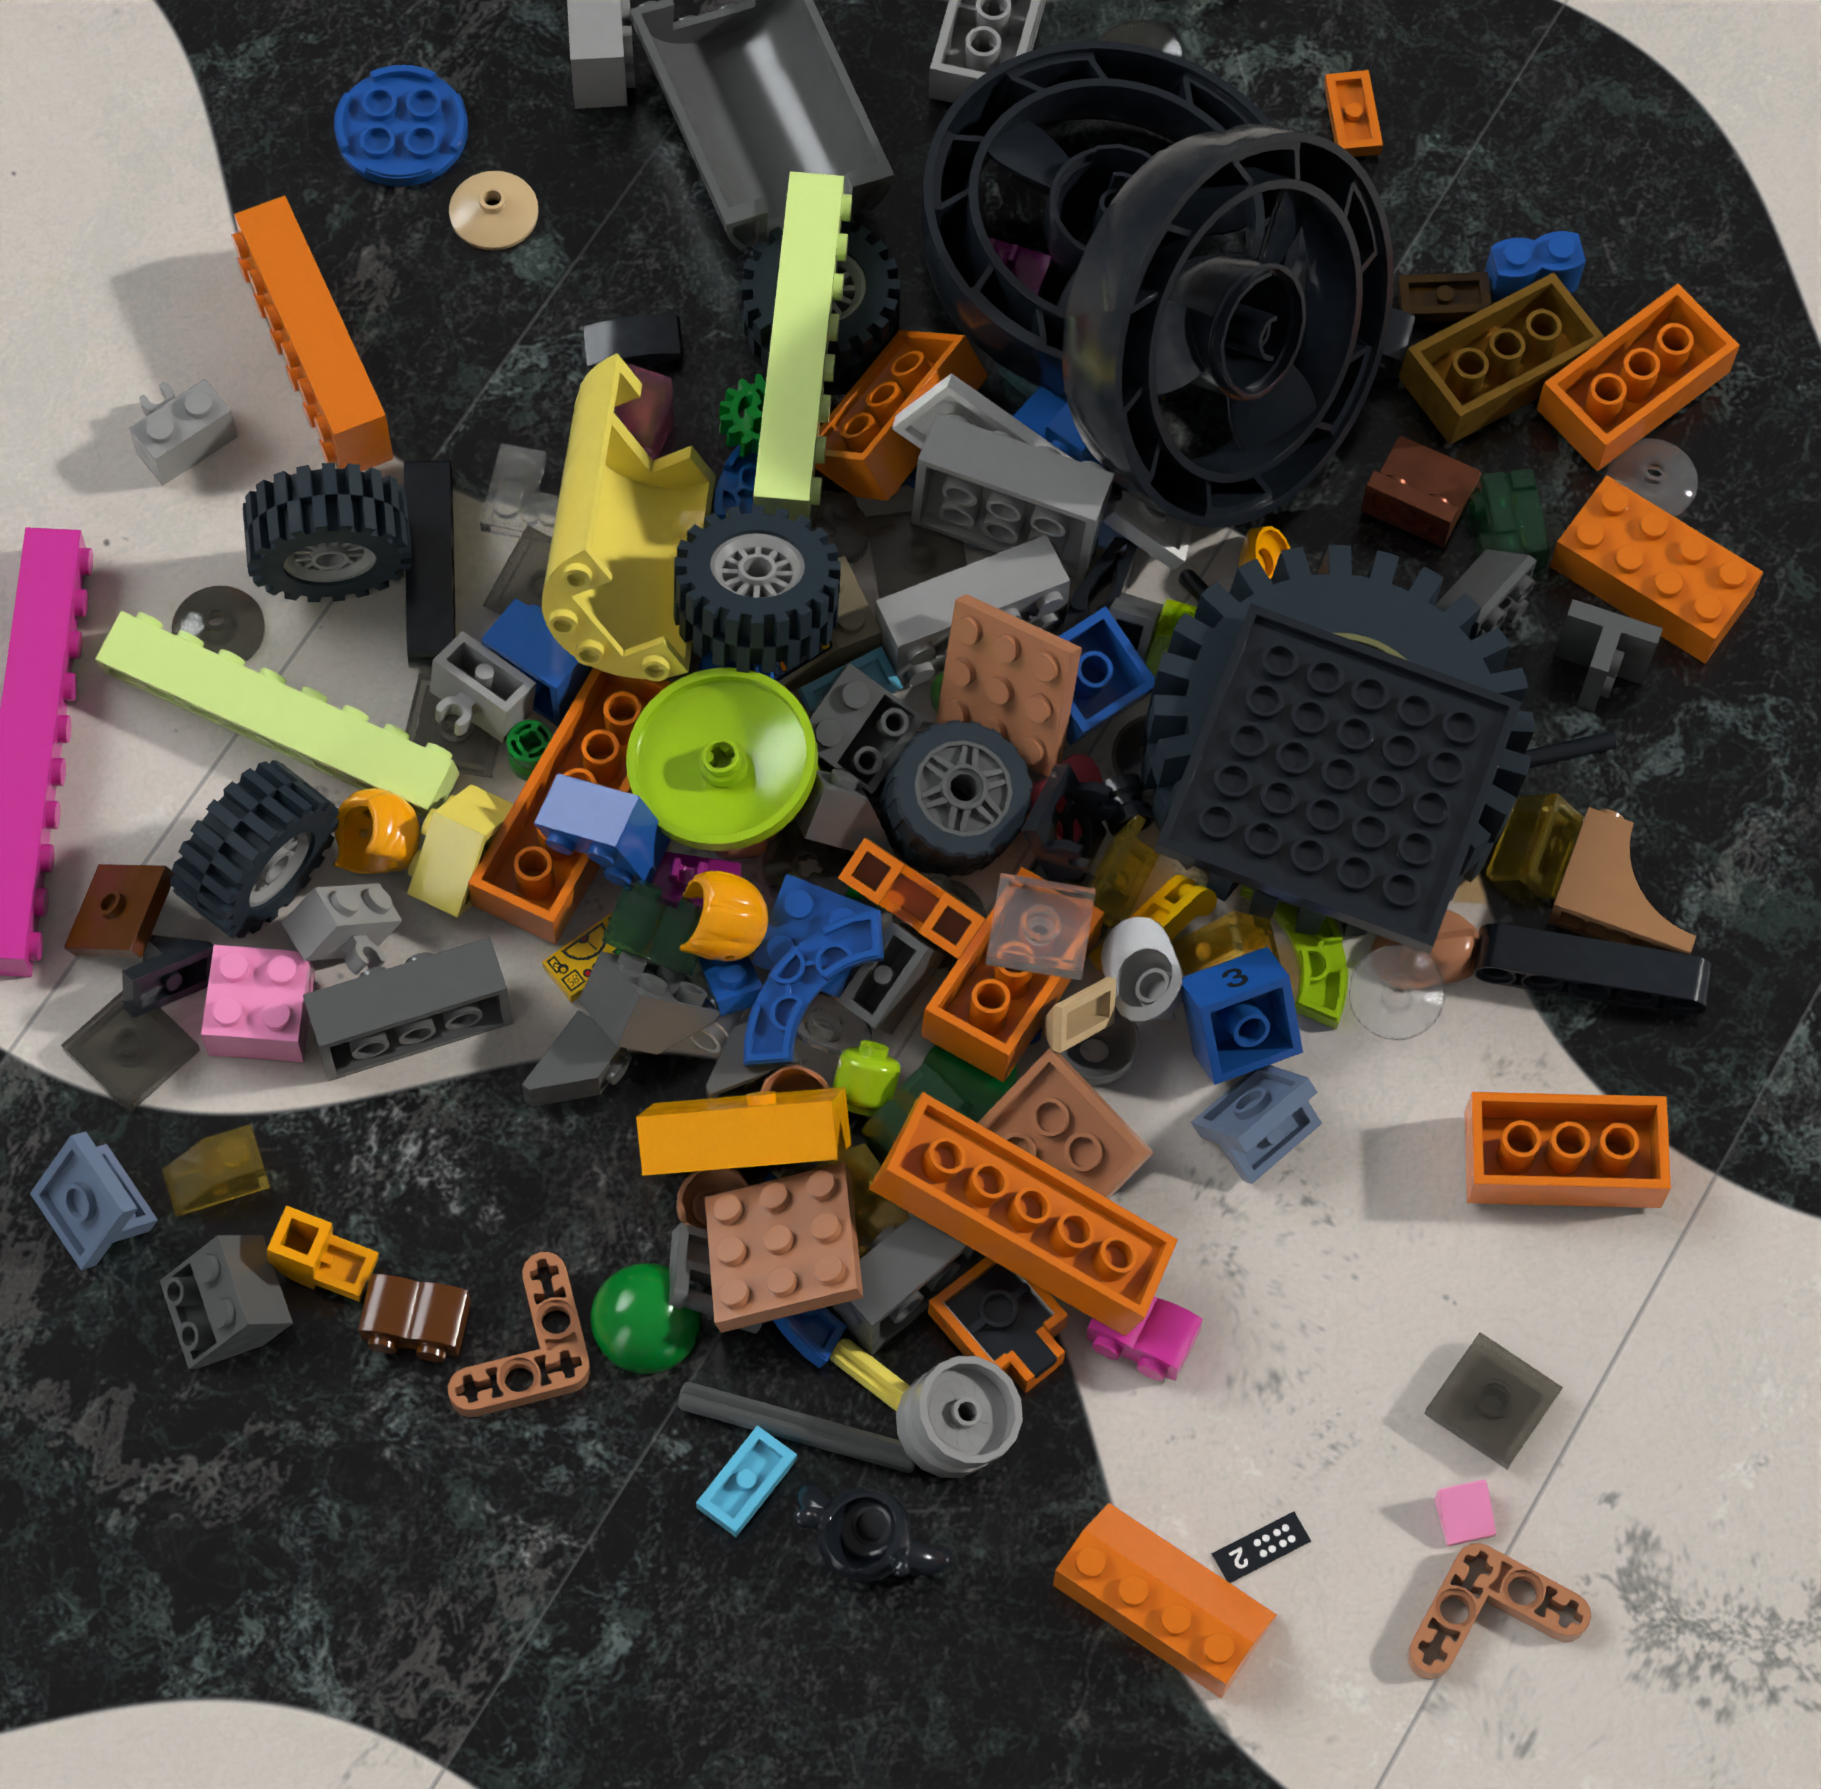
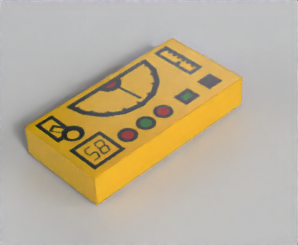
M617 908L542 961V967L572 1003L581 996L600 951L620 955L621 951H629L640 955L648 949L647 941L623 912Z

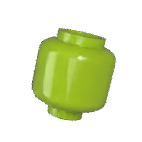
M863 1040L860 1043V1047L847 1048L841 1053L832 1088H846L848 1111L860 1115L874 1116L877 1115L878 1110L888 1108L891 1105L898 1084L901 1066L894 1057L888 1054L889 1047L875 1041Z

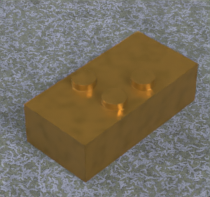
M1553 272L1409 347L1398 378L1449 445L1538 399L1544 382L1605 337Z

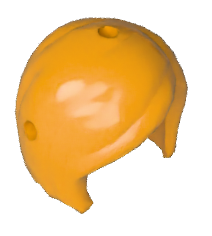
M370 788L352 793L338 808L339 815L336 819L339 820L338 829L335 830L338 854L334 866L355 874L390 873L408 869L411 860L419 850L420 825L415 810L404 798L384 789Z
M722 871L702 872L695 875L689 881L683 897L703 898V910L694 934L686 943L680 945V951L694 954L707 960L724 962L741 960L755 951L763 941L768 928L767 906L759 890L748 880Z

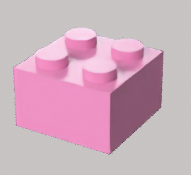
M214 945L201 1030L207 1054L209 1056L304 1063L309 1016L303 995L314 990L316 973L313 962L304 961L299 951Z

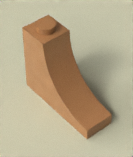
M1589 807L1547 923L1593 939L1691 954L1696 936L1678 928L1659 914L1648 902L1635 879L1630 859V838L1634 822L1625 820L1622 815L1613 810H1596Z

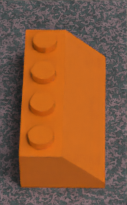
M899 330L833 410L829 417V423H823L820 426L819 436H827L825 463H816L815 469L855 497L889 501L899 491L901 484L917 466L921 453L919 447L892 429L895 416L951 373L976 391L988 377L966 336Z
M1110 1503L1086 1526L1055 1570L1054 1587L1219 1698H1222L1277 1616V1614Z

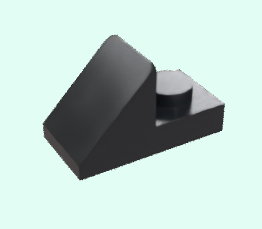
M151 935L143 954V962L122 971L123 1009L133 1018H137L208 988L214 945L209 941Z

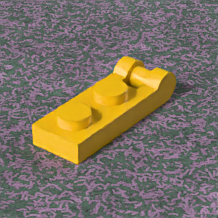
M1178 874L1163 885L1129 918L1135 916L1151 918L1162 925L1172 941L1197 915L1207 916L1217 904V896L1213 890L1203 885H1196L1193 879ZM1102 942L1088 955V958L1095 969L1103 973L1100 958L1103 947Z

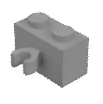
M206 379L200 381L176 398L172 387L162 382L159 386L165 400L159 404L151 403L145 395L139 397L146 417L129 427L136 454L162 486L238 437L231 409Z
M464 631L433 659L430 692L441 699L436 707L435 720L441 722L449 714L458 715L460 718L455 722L454 734L457 736L465 734L469 730L472 721L504 743L511 728L518 722L527 720L533 714L536 682Z
M380 883L314 887L286 917L282 925L304 961L345 958L347 967L356 975L366 965L370 969L381 967L386 962L385 955L379 946L403 920L393 906L390 895L382 888Z

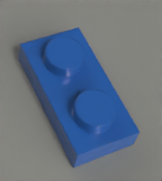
M695 955L699 970L721 1017L751 1008L753 1003L755 1004L763 985L749 956L741 960L724 962L707 960Z

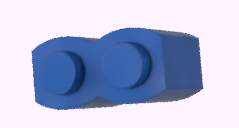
M1558 231L1545 234L1536 240L1510 238L1494 244L1490 249L1485 272H1488L1491 302L1496 303L1553 272L1570 293L1577 290L1586 262L1579 234Z

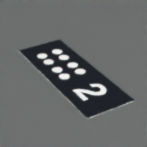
M1293 1511L1212 1553V1556L1226 1581L1232 1583L1311 1542Z

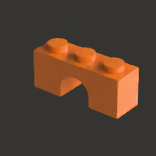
M868 838L863 839L838 879L909 924L918 933L957 959L960 958L986 919Z

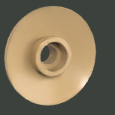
M487 171L468 178L455 190L449 206L450 221L457 235L469 245L483 250H503L519 244L534 229L539 213L538 201L532 188L520 177L503 171ZM493 200L500 201L497 205L493 206L486 204Z

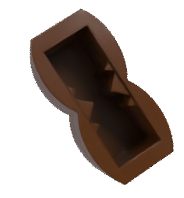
M371 1274L358 1332L361 1339L368 1342V1348L381 1353L394 1354L397 1352V1348H410L417 1350L416 1355L418 1357L433 1362H443L446 1356L459 1357L471 1304L468 1290L438 1283L417 1282L391 1275Z

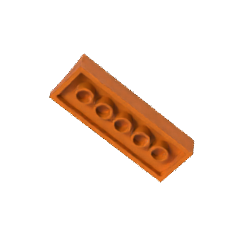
M924 1092L916 1099L891 1150L869 1187V1190L1123 1336H1126L1145 1319L1178 1241L1177 1238Z

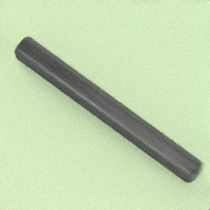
M685 1382L680 1390L678 1407L683 1411L754 1430L758 1425L773 1436L906 1473L913 1472L916 1463L906 1454L900 1440L692 1382Z

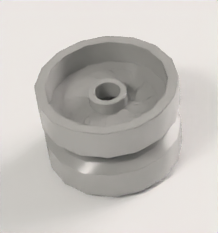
M956 1356L933 1367L929 1372L917 1378L902 1394L896 1412L897 1435L906 1454L922 1470L941 1478L964 1477L1004 1455L1017 1440L1023 1421L1021 1398L1012 1379L997 1364L978 1356Z

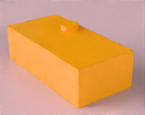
M845 1087L780 1093L763 1091L744 1096L653 1103L636 1117L642 1176L838 1160L851 1146Z

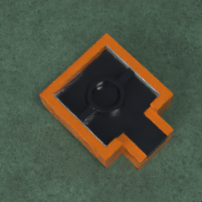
M988 1257L982 1259L929 1301L928 1314L964 1356H978L997 1364L1006 1374H1009L1025 1393L1064 1362L1065 1351L1056 1342L1054 1337L1067 1327L1069 1315L1050 1293Z

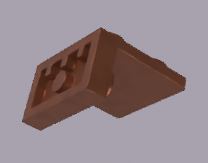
M1400 436L1395 442L1380 473L1374 471L1366 485L1361 511L1444 548L1480 480L1481 472L1478 469Z

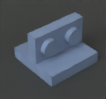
M1268 1065L1245 1075L1191 1121V1124L1200 1137L1220 1145L1242 1181L1253 1184L1317 1129L1322 1122L1308 1102L1318 1093L1310 1079Z
M86 1131L69 1137L30 1193L80 1270L96 1266L112 1243L149 1232L158 1221L109 1146L104 1144L96 1147Z

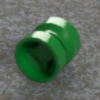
M537 720L521 721L513 726L507 735L506 744L511 771L524 781L529 779L553 737L551 730L544 723Z

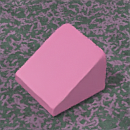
M1486 1480L1447 1487L1437 1491L1434 1501L1447 1547L1496 1536Z

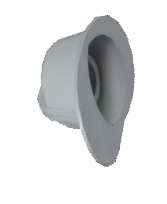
M1135 916L1121 921L1111 929L1103 942L1100 957L1105 978L1108 976L1116 978V1008L1120 1015L1131 1022H1147L1161 1018L1167 1021L1175 1019L1174 1011L1183 1002L1181 986L1184 974L1168 934L1162 925L1151 918Z

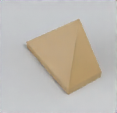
M1108 976L1055 1004L1041 1021L1040 1026L1052 1051L1061 1053L1114 1024L1116 978Z

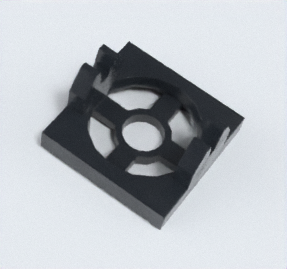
M1057 764L1051 771L1021 832L1049 881L1076 896L1107 834L1101 821H1108L1118 812L1121 803L1120 801L1108 800L1114 791L1112 787L1095 781L1079 782L1070 764ZM1064 796L1067 803L1063 811L1058 813L1055 805ZM1075 819H1077L1083 830V836L1079 844L1075 843L1073 839V823ZM1058 820L1063 827V839L1058 840L1056 835Z

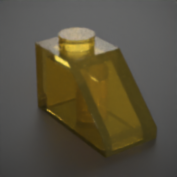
M1232 911L1172 943L1184 976L1267 946L1279 963H1281L1270 919L1238 911Z
M251 1124L202 1139L162 1169L176 1217L271 1188Z

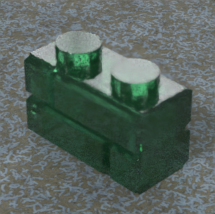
M1530 468L1513 470L1508 473H1487L1479 476L1475 492L1469 495L1471 517L1473 520L1480 519L1483 532L1478 533L1477 538L1479 556L1486 549L1526 554L1537 560L1534 571H1542L1546 568L1551 551L1534 471Z

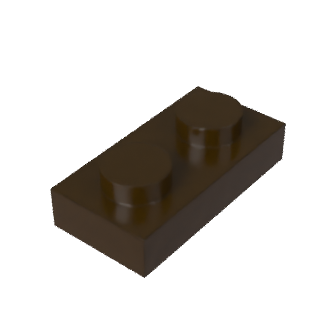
M1488 272L1398 276L1399 310L1415 316L1414 323L1461 321L1492 305Z

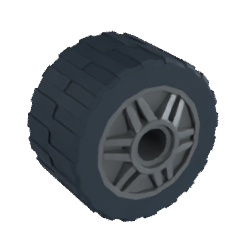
M953 720L945 724L937 723L928 727L926 731L918 733L910 740L882 781V790L878 797V808L881 815L879 820L886 832L887 839L892 848H895L900 853L902 859L908 864L915 865L919 868L918 870L925 873L938 874L939 877H951L954 875L962 877L971 875L976 870H983L991 865L996 858H999L1021 832L1026 822V817L1031 811V792L1033 787L1025 760L1018 754V749L1011 742L1004 739L1001 733L981 726L982 724Z

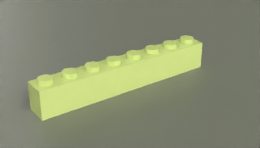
M790 171L753 505H764V514L770 515L775 514L777 507L789 510V520L796 521L800 515L810 519L811 505L820 506L822 478L814 477L816 463H825L827 436H819L820 422L829 423L831 395H823L824 382H833L835 354H828L829 341H838L840 314H833L832 308L833 301H842L844 274L836 273L837 261L846 262L848 234L841 233L842 221L850 222L852 194H844V176Z
M121 611L95 658L104 673L358 789L380 788L393 792L404 798L415 810L416 815L422 818H426L431 809H438L445 804L460 775L454 761L451 760L453 755L446 749L429 742L426 747L409 741L411 736L407 732L391 724H386L384 728H380L369 723V717L352 706L344 705L341 710L327 704L328 698L312 688L303 686L301 691L285 685L287 680L278 673L267 668H261L260 672L244 666L245 661L236 654L224 649H220L219 653L216 654L203 648L204 642L196 636L181 630L177 635L163 630V624L160 621L142 612H138L137 616L134 617Z

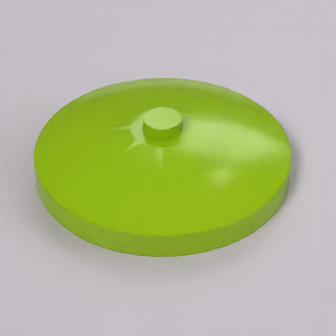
M731 667L706 669L692 673L671 683L660 691L638 717L629 738L626 754L627 776L631 790L634 795L640 796L658 819L657 825L662 833L685 846L708 851H729L748 847L771 837L784 828L801 810L808 799L818 767V749L815 734L808 715L797 698L786 687L766 675L749 670V673L738 672L736 668Z

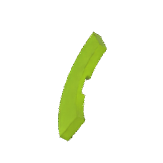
M1243 885L1239 895L1251 901L1254 890ZM1279 901L1272 918L1285 932L1296 956L1299 974L1298 993L1295 1001L1296 1013L1337 1029L1348 991V968L1342 944L1343 938L1337 922L1334 918L1326 916L1317 935L1295 932L1298 906Z

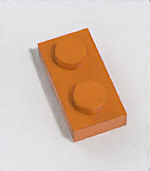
M1369 70L1325 74L1324 89L1334 142L1353 157L1381 155L1383 142Z

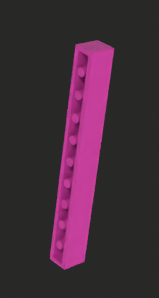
M25 527L0 707V976L32 977L34 961H40L43 953V934L38 932L39 918L47 916L49 907V892L47 888L43 887L45 873H52L54 868V845L49 844L51 829H58L60 823V803L55 801L57 786H64L66 777L65 758H61L62 743L70 742L72 724L71 717L66 715L68 701H75L77 693L76 673H72L73 659H80L82 654V632L77 631L79 617H86L88 609V593L86 589H83L84 575L91 576L93 570L92 548H86L81 530Z

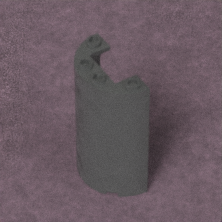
M673 0L647 1L636 8L630 9V18L726 234L736 247L742 249L747 245L754 248L760 240L769 246V232L778 226L783 231L790 171L844 176V194H852L850 228L856 224L854 215H857L866 206L868 209L874 210L886 196L894 179L893 170L813 0H750L740 4L731 3L712 12L698 16L688 15L682 17L677 22H673Z

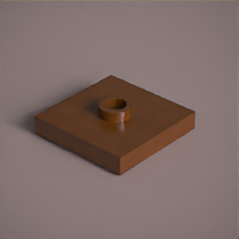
M99 864L64 948L74 956L142 958L170 891L171 878L175 873L165 865Z

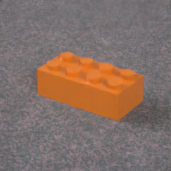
M1676 284L1544 382L1537 410L1598 472L1730 373L1740 345L1679 284Z
M1607 475L1557 541L1550 563L1552 569L1629 617L1663 628L1661 637L1703 663L1708 661L1752 600L1763 575L1762 570Z
M1021 867L924 1009L921 1037L996 1079L1005 1082L1041 1028V1021L1051 1008L1057 1004L1098 942L1105 912Z
M1471 1092L1464 1112L1467 1203L1662 1208L1671 1190L1666 1096Z

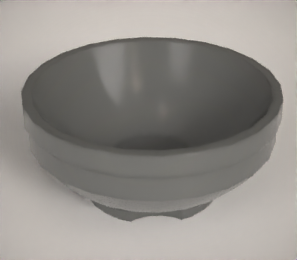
M1115 1006L1114 1024L1060 1054L1088 1084L1110 1083L1127 1073L1135 1062L1140 1044L1138 1026L1136 1022H1131L1120 1015ZM1089 1039H1097L1105 1043L1109 1053L1100 1062H1090L1081 1055V1045Z

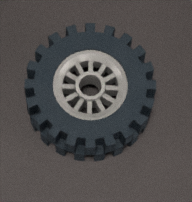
M842 221L841 233L848 234L846 262L837 261L836 273L844 274L842 301H833L832 313L840 314L838 341H829L828 354H835L833 382H827L828 387L840 386V375L848 373L852 382L860 379L863 375V364L866 363L870 366L892 340L894 333L897 334L899 328L900 278H898V266L895 259H888V247L881 239L872 245V231L861 225L857 233H853L850 231V222ZM780 226L769 232V246L761 240L753 248V260L747 258L743 268L742 319L744 334H748V345L753 354L755 355L761 351V364L767 369L783 236Z
M322 463V469L311 470L309 465L296 467V474L289 475L286 471L274 474L273 483L262 480L256 484V491H249L245 496L246 503H243L242 510L249 577H253V583L257 587L265 585L266 592L274 596L283 591L285 599L294 601L300 596H307L308 602H321L322 597H333V602L345 601V595L353 593L357 598L368 596L370 588L381 591L390 587L389 579L399 581L404 577V570H409L412 565V548L405 489L402 485L397 486V479L391 475L382 478L381 470L371 467L367 471L361 472L360 465L347 463L344 469H335V463Z
M751 505V514H741L739 506L726 509L725 519L720 520L715 513L705 517L704 529L694 524L687 531V541L681 539L677 547V557H675L674 621L675 626L679 625V635L685 643L693 640V652L701 658L709 651L712 652V664L724 668L728 660L737 662L736 671L749 673L750 664L761 665L762 673L775 672V663L782 661L786 668L790 669L799 666L800 654H803L809 660L819 654V643L827 646L830 642L832 631L836 629L838 622L841 561H838V550L835 543L828 544V534L821 527L811 532L810 519L800 515L796 521L789 520V510L777 507L774 515L764 514V505Z
M272 760L270 764L267 761L258 763L255 771L249 768L241 774L240 782L236 784L232 781L223 789V797L219 801L213 799L207 806L206 810L208 813L204 819L195 822L190 830L193 833L191 839L183 841L178 851L183 856L173 864L172 872L175 873L171 878V886L174 888L173 892L231 938L235 936L238 939L245 938L248 932L254 934L261 930L264 921L271 923L278 917L279 909L283 905L287 907L295 899L294 894L300 887L305 888L312 879L309 877L312 870L321 866L325 859L322 853L331 847L335 838L331 833L338 829L339 820L336 817L339 815V811L335 804L277 760Z

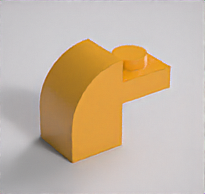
M289 1206L285 1207L267 1248L269 1263L286 1277L313 1290L317 1285L360 1302L379 1258V1252L333 1235L331 1222Z

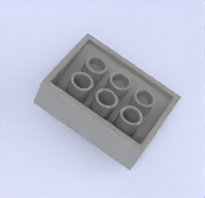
M937 413L918 458L911 523L995 553L1003 552L1048 535L1068 577L1083 582L1088 574L1110 498L1114 473L1106 471L1095 462H1079L1062 456L1051 447H1036L1021 442L1005 431L997 430L992 432L975 426L964 417L957 415L946 416Z

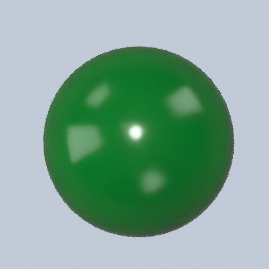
M637 1263L624 1267L612 1274L602 1284L594 1298L591 1310V1328L594 1339L601 1352L613 1364L626 1371L639 1374H654L668 1370L685 1359L697 1342L701 1329L702 1313L690 1310L684 1306L680 1310L668 1305L670 1296L669 1267L655 1263ZM689 1283V1289L694 1290L693 1287H692V1286L690 1285V1283Z

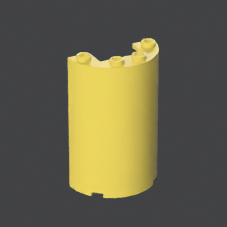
M616 353L591 369L580 384L574 407L545 576L542 612L546 625L553 637L579 663L617 676L662 681L668 677L689 672L693 640L685 643L679 635V625L675 626L674 564L680 540L687 541V531L694 524L704 529V518L711 514L716 475L693 446L655 460L651 459L614 413L616 406L639 398L642 390V383L619 354Z

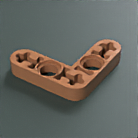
M550 1252L534 1254L525 1262L522 1269L524 1287L540 1349L466 1367L457 1371L451 1377L448 1384V1395L453 1409L460 1415L477 1417L573 1393L582 1389L588 1382L590 1377L589 1357L566 1266L563 1260L556 1254ZM541 1267H548L550 1273H558L552 1276L551 1279L554 1298L545 1300L541 1281L531 1280L538 1277V1269ZM560 1310L570 1317V1325L564 1332L553 1334L543 1328L542 1321L551 1311ZM570 1358L572 1364H581V1366L575 1368L574 1377L565 1378L563 1371L548 1374L550 1384L542 1386L541 1371L537 1364L545 1362L546 1372L561 1368V1359ZM516 1368L527 1369L534 1377L532 1385L523 1392L512 1391L505 1384L507 1375ZM497 1374V1385L501 1397L494 1398L492 1388L478 1392V1401L468 1403L466 1396H457V1394L464 1392V1384L467 1382H474L477 1389L491 1386L489 1376Z
M1481 1543L1469 1544L1458 1553L1418 1628L1407 1653L1408 1664L1414 1673L1425 1679H1437L1445 1675L1454 1662L1485 1602L1561 1642H1572L1582 1636L1590 1623V1607L1579 1594L1494 1548ZM1478 1557L1485 1561L1484 1570L1490 1575L1481 1573L1469 1592L1466 1588L1461 1587L1470 1569L1464 1561L1473 1563ZM1515 1580L1527 1581L1535 1590V1600L1528 1605L1516 1604L1508 1595V1585ZM1451 1581H1455L1459 1586L1451 1585ZM1472 1593L1479 1594V1599H1477ZM1548 1593L1553 1596L1548 1606L1561 1612L1566 1606L1572 1607L1576 1610L1573 1618L1580 1622V1624L1571 1622L1567 1628H1564L1558 1624L1560 1615L1549 1608H1546L1543 1617L1535 1612L1544 1601L1545 1594ZM1450 1598L1462 1601L1468 1610L1467 1619L1459 1624L1447 1622L1440 1613L1441 1603ZM1431 1623L1436 1629L1428 1628V1625ZM1439 1630L1442 1634L1447 1635L1438 1653L1444 1659V1662L1435 1660L1430 1666L1422 1661L1424 1653L1418 1647L1427 1649ZM1449 1636L1457 1637V1641L1454 1642Z

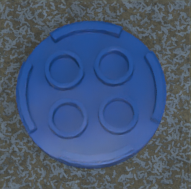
M393 65L371 71L369 77L356 84L348 93L343 94L336 108L334 130L337 145L343 159L356 173L381 185L404 187L430 181L443 174L456 162L466 144L468 120L462 97L449 84L437 77L436 72L413 65Z

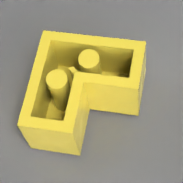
M471 784L456 796L453 794L449 796L445 804L438 809H431L421 829V834L426 836L422 849L416 852L408 868V875L412 877L407 894L457 918L472 907L468 882L512 808L513 803Z

